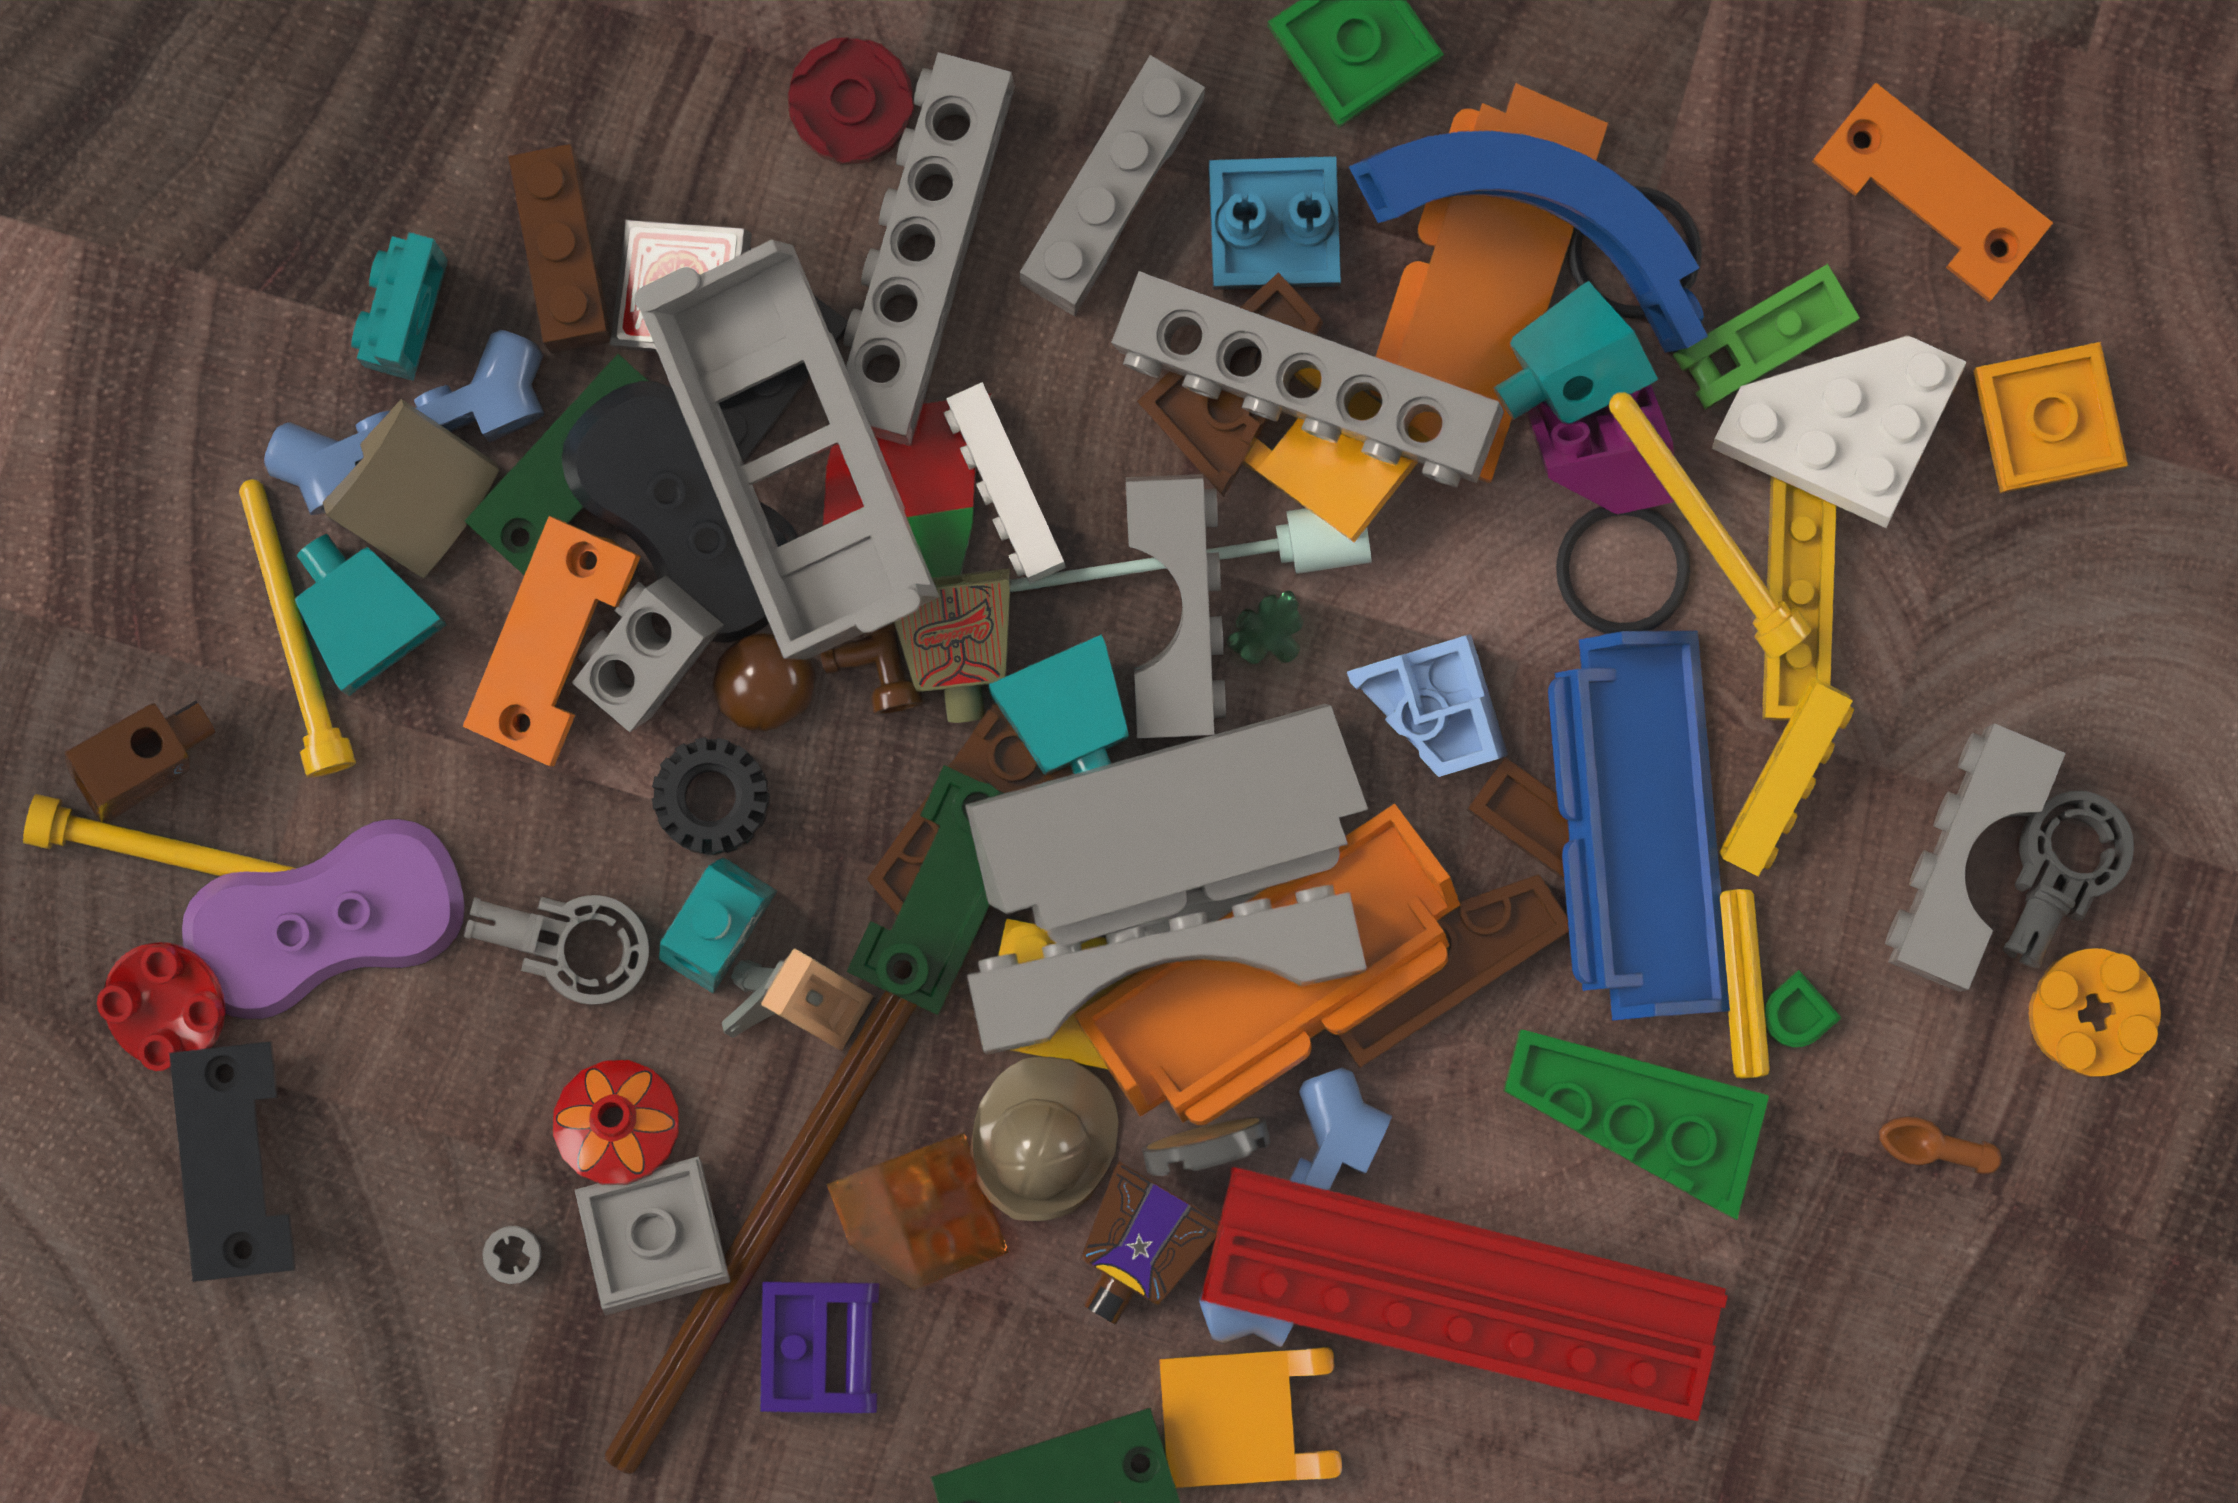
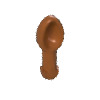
M1904 1116L1894 1118L1884 1123L1879 1129V1140L1885 1150L1894 1158L1907 1164L1921 1166L1933 1163L1939 1159L1975 1168V1173L1991 1174L1999 1169L2002 1163V1154L1996 1145L1986 1141H1982L1979 1144L1945 1135L1933 1122L1920 1117Z

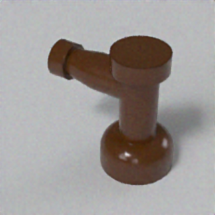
M894 622L873 632L863 633L864 639L850 642L836 649L833 647L821 653V660L826 674L838 672L840 668L858 667L876 662L881 686L877 687L871 695L874 715L901 712L924 704L921 691H916L913 681L905 680Z

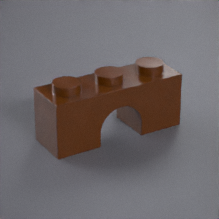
M567 144L508 156L543 343L550 354L609 343L611 339L610 324L602 283L597 272L587 222L589 215L578 157L572 145Z

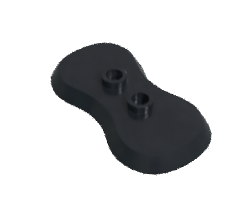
M638 381L626 384L602 397L576 421L563 444L562 465L564 476L574 497L593 515L615 526L635 541L651 562L657 580L664 576L669 577L724 624L711 642L729 643L737 641L766 627L769 621L673 389L658 382ZM760 502L778 547L799 538L793 526L782 515Z

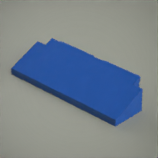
M1621 631L1579 639L1581 669L1555 673V679L1551 681L1548 688L1558 809L1562 817L1568 820L1569 841L1563 848L1562 858L1573 974L1582 983L1583 991L1610 990L1612 1021L1730 1011L1720 905L1721 883L1698 631Z

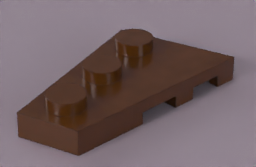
M1279 272L1240 307L1313 335H1317L1323 324L1321 318ZM1251 346L1237 350L1230 361L1231 373L1236 376L1245 377L1257 371L1262 361L1261 350ZM1169 371L1137 402L1218 492L1225 497L1268 419L1242 409L1245 398L1221 390L1218 400L1200 395L1182 386L1185 379L1184 376Z

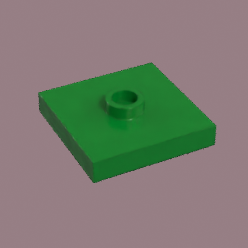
M1299 0L1268 21L1267 24L1271 33L1338 129L1436 64L1444 56L1406 0Z

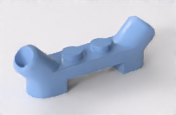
M505 330L494 332L489 337L470 385L453 392L449 385L427 391L414 399L416 409L450 432L477 421L482 434L489 442L526 427L544 415L542 406L532 387L533 380L543 358L541 349L533 341ZM390 411L380 412L360 421L355 425L358 433L341 441L291 422L278 426L270 439L264 457V464L268 474L299 486L310 515L326 513L322 502L364 458L360 443Z
M1343 1067L1303 1081L1299 1093L1318 1149L1312 1162L1300 1157L1289 1181L1329 1190L1341 1164L1366 1174L1388 1128L1392 1115L1364 1103L1354 1073ZM1202 1293L1199 1297V1303L1211 1338L1221 1344L1255 1334L1281 1348L1294 1324L1202 1301Z

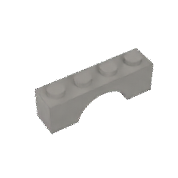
M1149 56L1021 269L1020 284L1071 315L1075 316L1107 264L1111 252L1135 207L1159 169L1173 154L1203 104L1204 86L1155 57Z
M1202 474L1126 477L1129 547L1143 551L1160 561L1174 577L1182 597L1181 620L1171 642L1156 657L1134 668L1137 738L1214 735V719L1226 718L1225 681L1212 680L1211 655H1223L1222 616L1209 617L1208 591H1221L1219 552L1207 553L1206 527H1218L1216 488L1204 489Z
M1995 723L1984 728L1981 736L1975 733L1970 735L1958 763L1959 769L1967 771L1958 794L1947 792L1934 821V827L1942 830L1933 853L1926 850L1922 852L1912 873L1909 885L1917 888L1918 891L1909 912L1899 909L1887 934L1885 944L1894 948L1888 961L1889 963L1957 992L1969 990L1993 932L1977 914L1967 893L1965 867L1969 852L1978 836L1995 821L2006 817L2030 816L2031 814L2042 812L2066 753Z

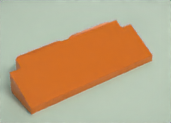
M1515 83L1506 113L1482 103L1480 111L1463 109L1455 115L1449 133L1460 131H1498L1524 134L1555 142L1585 154L1596 161L1608 123ZM1483 195L1453 196L1427 202L1418 225V236L1424 244L1434 247L1430 263L1416 261L1410 263L1404 269L1375 357L1500 402L1494 387L1522 370L1510 346L1511 340L1516 334L1547 312L1574 226L1550 212L1527 203L1502 197ZM1369 390L1374 397L1382 400L1381 394ZM1502 404L1504 413L1478 478L1488 483L1492 481L1512 420ZM1422 412L1411 420L1410 425L1433 440L1442 429V417L1434 412Z
M1395 803L1345 836L1348 844L1338 847L1339 859L1333 868L1267 887L1246 901L1250 902L1269 898L1272 909L1297 904L1295 893L1310 888L1333 885L1335 895L1350 892L1366 965L1365 973L1301 987L1273 972L1238 962L1199 959L1165 963L1138 972L1074 1015L1077 1023L1140 1117L1168 1100L1182 1123L1189 1119L1196 1125L1209 1124L1307 1059L1312 1051L1310 1038L1324 1029L1332 1034L1348 1032L1441 970L1447 964L1448 952L1446 948L1449 947V943L1444 930L1437 920L1459 907L1460 902L1450 876ZM1233 910L1219 920L1233 918Z

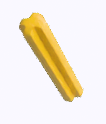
M1748 889L1726 890L1720 895L1730 1005L1728 1016L1733 1072L1737 1078L1741 1079L1764 1077L1768 1075L1770 1066L1754 894Z

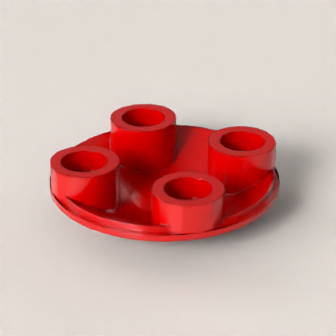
M147 943L128 951L112 967L105 986L97 998L98 1012L106 1020L112 1035L119 1045L131 1056L140 1060L147 1069L153 1071H164L167 1068H171L169 1053L212 1048L221 1034L225 1020L224 994L213 970L196 953L173 943Z

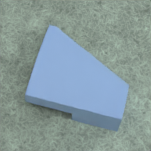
M1471 634L1347 671L1350 683L1356 689L1361 688L1387 716L1385 720L1399 735L1405 736L1419 750V757L1438 777L1508 756Z

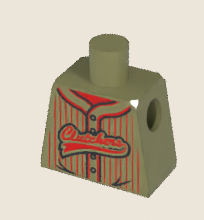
M1010 569L933 577L932 580L939 598L920 606L916 612L894 622L916 691L923 692L943 689L948 722L961 723L982 719L985 715L981 685L991 684L1006 677L1011 592Z

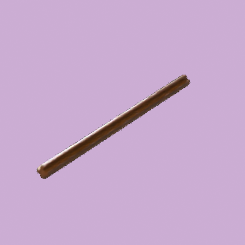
M903 960L895 975L900 979L908 978L912 974V965L908 961ZM886 990L725 1254L724 1257L730 1282L704 1289L605 1452L604 1459L614 1468L625 1474H632L637 1470L917 1005Z

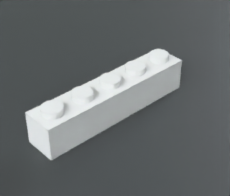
M983 382L946 398L950 410L944 412V415L953 434L961 431L966 445L961 447L960 450L969 470L977 467L983 481L976 483L985 505L993 503L999 517L992 519L1001 541L1010 539L1015 553L1008 556L1017 576L1020 577L1025 574L1031 584L1066 568L1061 553Z

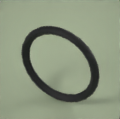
M1634 186L1650 202L1662 206L1678 220L1686 235L1689 251L1700 267L1702 247L1698 229L1690 214L1679 202L1666 193L1649 187ZM1574 227L1569 242L1568 259L1571 273L1577 286L1580 287L1584 283L1590 282L1584 270L1581 257L1584 234ZM1699 269L1681 279L1680 283L1683 288L1691 289L1696 281ZM1601 294L1621 317L1646 318L1640 305H1624L1610 300Z
M1602 506L1590 510L1580 517L1565 534L1558 550L1556 563L1557 583L1565 603L1573 614L1587 626L1606 634L1621 631H1649L1668 620L1682 603L1688 589L1691 572L1689 553L1682 536L1669 520L1650 508L1622 514H1615ZM1626 515L1638 517L1652 523L1663 532L1671 543L1676 556V583L1669 599L1654 614L1636 622L1619 623L1607 621L1594 615L1576 596L1570 581V558L1577 540L1587 528L1597 521L1611 516Z

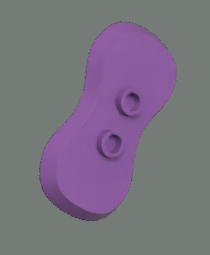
M401 819L381 820L370 823L353 832L324 857L303 867L279 872H233L212 880L191 899L183 915V946L201 957L215 973L224 994L226 1014L244 1019H263L288 1010L323 981L342 972L363 967H410L423 964L435 958L454 941L463 924V890L449 852L430 829L412 821Z

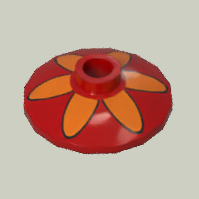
M606 1060L581 1070L563 1088L553 1112V1137L561 1157L581 1177L601 1185H628L651 1175L670 1156L679 1135V1108L670 1086L653 1069L631 1060ZM611 1107L622 1109L623 1119L617 1126L605 1127L602 1125V1115L607 1109Z

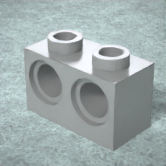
M667 576L662 577L647 587L640 582L637 583L621 600L619 608L616 607L615 612L622 618L611 633L608 634L606 631L601 630L587 644L578 657L585 666L572 683L629 732L652 718L724 626L723 623ZM653 612L663 615L670 623L672 630L670 640L659 636L652 626ZM616 660H621L630 666L635 677L634 686L626 685L618 678L615 671Z

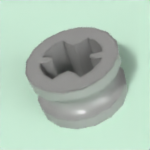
M516 1225L506 1226L492 1233L485 1242L482 1253L483 1263L489 1275L497 1281L506 1284L521 1283L530 1278L538 1269L542 1257L541 1246L536 1236L528 1229ZM510 1236L519 1237L525 1241L522 1252L530 1257L527 1267L521 1271L519 1266L516 1265L514 1266V1273H508L499 1268L502 1257L494 1252L497 1243L502 1238L506 1244H509L511 1242Z

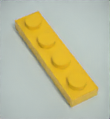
M1771 476L1767 589L1777 603L1784 601L1789 609L1796 607L1812 629L1804 640L1786 653L1772 659L1766 653L1764 656L1762 720L1789 721L1812 677L1829 685L1831 681L1836 505Z

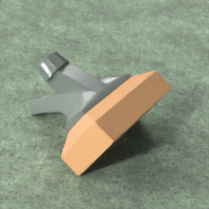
M796 949L792 950L785 961H779L775 969L764 968L761 964L748 959L741 960L734 967L731 978L734 984L744 992L751 991L753 994L722 1021L723 1031L728 1036L734 1038L762 1020L778 1014L842 1051L874 996Z

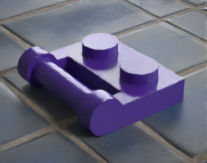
M763 1282L760 1412L877 1413V1393L871 1392L872 1310L873 1303H879V1283ZM828 1302L847 1303L845 1392H826Z

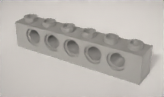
M938 52L933 70L923 68L914 96V105L921 106V112L916 129L906 128L902 135L896 164L904 166L898 190L888 188L880 211L879 225L886 226L887 228L881 249L871 248L867 255L861 285L868 286L869 290L863 310L853 308L848 319L843 342L845 346L852 347L846 368L875 437L911 446L1015 89L1011 71ZM950 115L965 117L970 121L968 132L958 140L949 141L942 139L936 134L938 124L945 117ZM932 175H944L953 182L950 193L938 201H929L919 195L921 183ZM914 235H927L935 241V248L932 254L922 261H910L901 255L903 244ZM909 295L918 301L916 312L906 321L894 322L884 316L885 305L894 296ZM879 355H891L900 361L898 373L888 382L877 383L866 377L868 364Z
M1140 271L1137 274L1111 342L1120 353L1126 355L1123 365L1155 378H1159L1162 368L1185 377L1182 386L1190 391L1218 400L1221 390L1245 398L1241 408L1250 413L1272 421H1278L1281 412L1304 420L1301 430L1310 435L1332 443L1338 442L1340 434L1364 442L1361 452L1370 457L1392 465L1398 464L1400 456L1424 464L1421 472L1422 475L1453 487H1458L1461 478L1477 483L1504 413L1498 401ZM1185 325L1200 327L1202 340L1195 351L1186 355L1172 352L1171 339L1176 330ZM1248 346L1261 350L1262 361L1257 371L1245 377L1236 376L1231 373L1230 361L1237 350ZM1305 368H1313L1321 372V386L1313 396L1300 399L1290 395L1289 383L1296 372ZM1363 390L1378 392L1382 397V405L1377 415L1364 421L1356 420L1349 415V403L1355 394ZM1434 412L1442 417V429L1439 435L1432 441L1424 443L1412 440L1408 434L1411 420L1419 413Z

